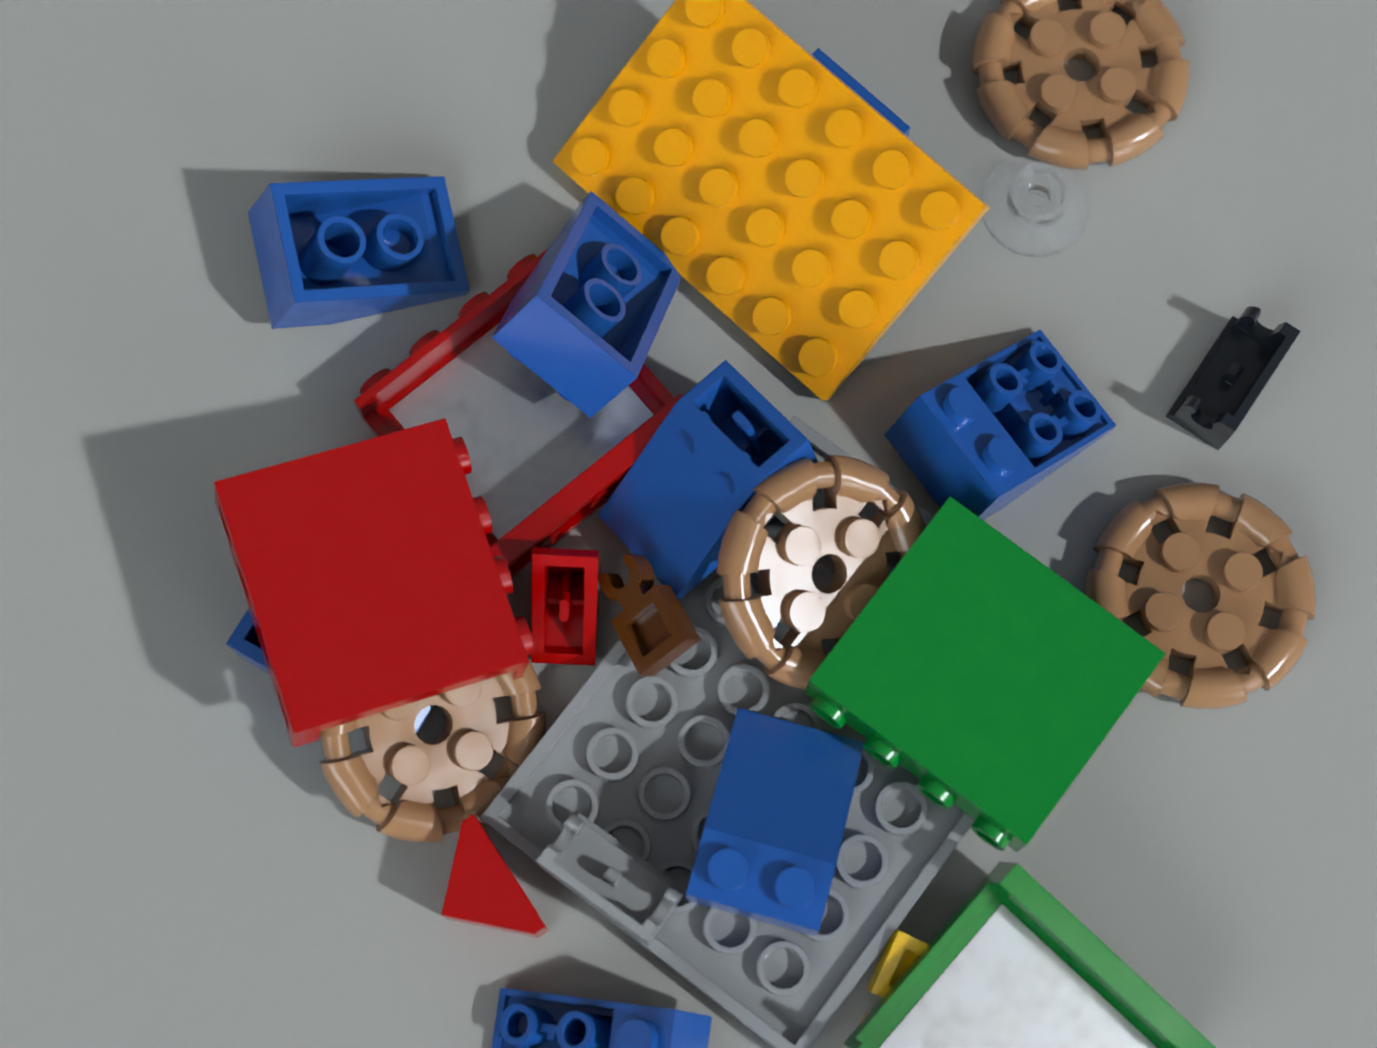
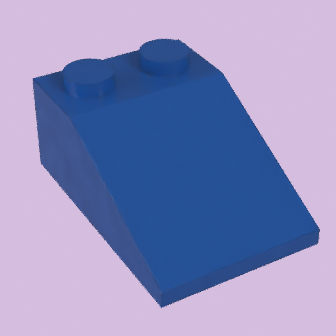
M444 176L270 183L248 211L272 329L331 325L465 296L470 291Z
M590 191L583 198L511 301L492 339L506 349L514 359L522 362L553 387L563 399L571 402L588 417L592 418L638 377L682 276L677 272L663 251Z
M738 708L704 825L685 900L815 936L820 930L831 888L864 742Z

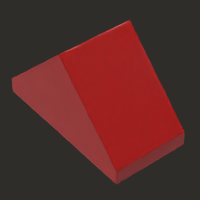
M533 547L531 635L534 644V654H531V663L596 665L600 602L599 576L601 575L599 550Z
M472 814L463 820L441 915L448 920L536 938L547 933L549 929L476 816Z

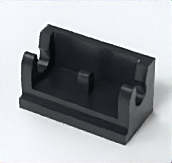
M1247 307L1238 319L1234 316L1231 317L1166 415L1167 418L1217 450L1237 430L1301 332L1287 322L1277 325L1275 330L1264 327L1257 321L1261 314V309L1258 307Z

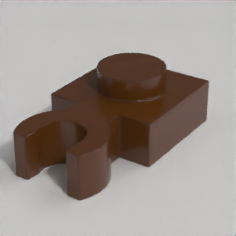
M627 553L622 557L630 573L626 586L619 574L606 572L599 576V584L603 593L609 599L619 601L623 608V611L613 618L611 623L639 676H655L699 642L700 638L671 585L656 584L653 587L654 571L649 560L640 554Z

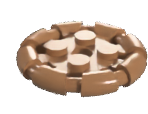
M1000 0V7L995 13L988 12L978 29L972 52V71L975 74H979L980 87L976 90V94L981 107L995 129L1007 141L1014 138L1030 150L1028 156L1043 163L1067 169L1087 170L1091 163L1107 162L1108 166L1111 167L1129 161L1150 149L1163 138L1162 128L1167 121H1175L1184 105L1188 90L1190 67L1189 61L1182 59L1180 47L1185 43L1182 31L1172 13L1161 0H1075L1077 9L1059 12L1057 0ZM1116 6L1133 17L1127 26L1120 15L1112 12ZM1018 21L1031 29L1027 40L1014 32V26ZM1156 54L1158 65L1142 68L1141 56ZM1070 59H1083L1092 65L1095 77L1087 81H1077L1066 73L1063 64ZM1018 71L1019 83L1013 84L1010 81L1004 80L1003 73ZM1133 99L1146 108L1143 114H1133L1125 107ZM1036 107L1054 119L1045 129L1028 119ZM1100 128L1101 138L1087 139L1085 133L1082 132V130Z
M828 455L824 462L813 463L807 457L791 462L754 487L755 495L743 511H734L726 527L717 563V574L723 575L725 597L719 599L723 619L729 633L743 654L748 659L756 657L765 665L764 673L780 683L793 688L807 690L808 680L826 658L823 653L822 639H834L835 646L889 576L887 575L885 553L899 552L901 560L926 528L919 509L907 491H896L888 484L889 475L876 466L856 458L841 455ZM824 488L825 507H813L812 498L816 494L817 489ZM867 502L872 503L878 509L871 520L858 516ZM773 514L781 522L785 523L774 540L768 536V532L764 528ZM828 555L834 563L835 575L831 584L819 591L812 580V569L820 557ZM759 570L761 592L751 593L750 573ZM781 619L790 629L780 643H778L774 639V628Z
M1181 483L1162 487L1154 491L1155 497L1141 504L1133 500L1122 508L1102 530L1093 547L1098 554L1094 568L1086 571L1084 585L1085 595L1119 620L1123 621L1138 613L1144 627L1149 632L1144 638L1166 653L1140 690L1155 698L1159 694L1179 699L1181 707L1195 709H1217L1246 702L1247 694L1260 687L1268 691L1279 683L1292 670L1304 651L1308 640L1303 637L1307 620L1315 618L1316 608L1315 583L1312 569L1307 556L1299 557L1288 538L1293 532L1275 512L1257 499L1245 493H1242L1240 498L1219 492V485L1209 483ZM1211 516L1230 522L1226 537L1206 532ZM1165 520L1173 534L1159 544L1151 529L1153 525ZM1266 550L1277 570L1262 577V565L1253 555ZM1122 562L1139 567L1133 584L1125 582L1118 576ZM1198 580L1211 588L1214 595V605L1210 611L1197 612L1186 605L1182 597V588L1185 582ZM1264 608L1281 614L1277 629H1269L1259 625ZM1237 648L1246 666L1233 671V669L1228 668L1222 655ZM1170 655L1191 661L1187 675L1168 669Z
M529 661L523 677L515 680L512 679L511 673H506L320 731L319 737L322 739L325 759L319 763L334 795L355 818L363 814L377 824V832L403 841L418 843L442 842L443 835L460 831L462 821L472 814L476 816L483 828L487 825L480 820L481 815L546 732V713H539L535 692L541 689V685L532 664ZM510 696L513 717L497 720L493 698ZM436 705L445 715V729L437 739L431 742H423L415 732V719L422 709ZM363 727L367 749L351 753L348 732ZM493 752L505 758V760L491 780L477 770L487 766ZM386 773L402 783L391 801L378 793V785ZM451 787L455 805L437 809L434 804L432 791Z

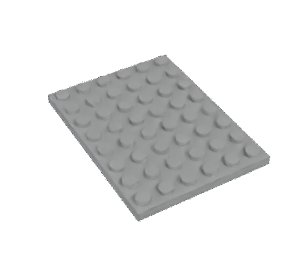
M795 415L791 418L790 422L809 440L818 462H824L828 455L852 457ZM824 488L817 489L816 494L812 498L813 507H825ZM867 502L858 516L871 520L878 509L872 503ZM916 504L927 526L934 516ZM775 516L764 528L768 532V536L774 540L785 523ZM899 552L885 553L887 575H890L900 562ZM828 555L820 557L812 569L813 583L820 591L831 584L835 575L834 563ZM716 568L679 600L700 641L655 676H639L619 639L481 815L480 820L537 864L536 860L549 844H553L565 828L564 823L572 814L577 815L581 813L687 890L738 708L865 742L867 739L846 723L841 729H837L825 722L810 708L809 704L813 699L804 693L805 690L793 688L769 677L764 673L765 665L756 657L748 659L743 654L729 633L722 616L719 599L725 597L723 575H718ZM759 570L750 573L751 593L761 592ZM781 619L774 628V639L778 643H780L790 629ZM822 639L823 653L826 657L834 648V639ZM863 748L820 930L815 936L686 901L685 893L651 943L647 946L598 909L596 910L772 1047L810 1048L967 833L974 820L955 805H952L949 810L937 806L917 789L916 785L920 781L919 778L900 764L894 770L884 766Z

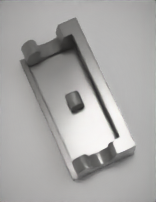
M581 813L577 815L572 814L564 823L565 828L553 844H549L536 860L537 864L545 872L648 946L687 890Z

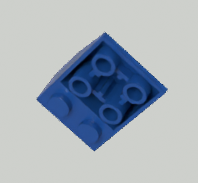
M1038 330L919 395L884 436L940 508L951 496L979 518L985 520L1112 431L1117 425L1044 333Z
M724 360L676 402L598 516L633 554L643 555L649 560L657 580L662 585H671L677 598L681 600L717 568L718 555L726 527L734 511H743L755 495L753 488L791 462L806 457L811 459L813 463L818 462L809 440L727 360ZM774 514L772 515V517L769 519L768 522H770V521L775 517Z
M500 988L491 1048H708L712 1016L676 1009Z

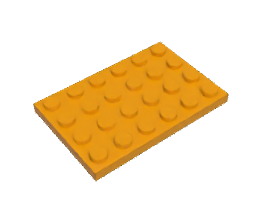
M675 0L552 160L554 164L587 193L592 191L663 251L677 272L822 401H827L834 395L990 209L989 205L749 0Z

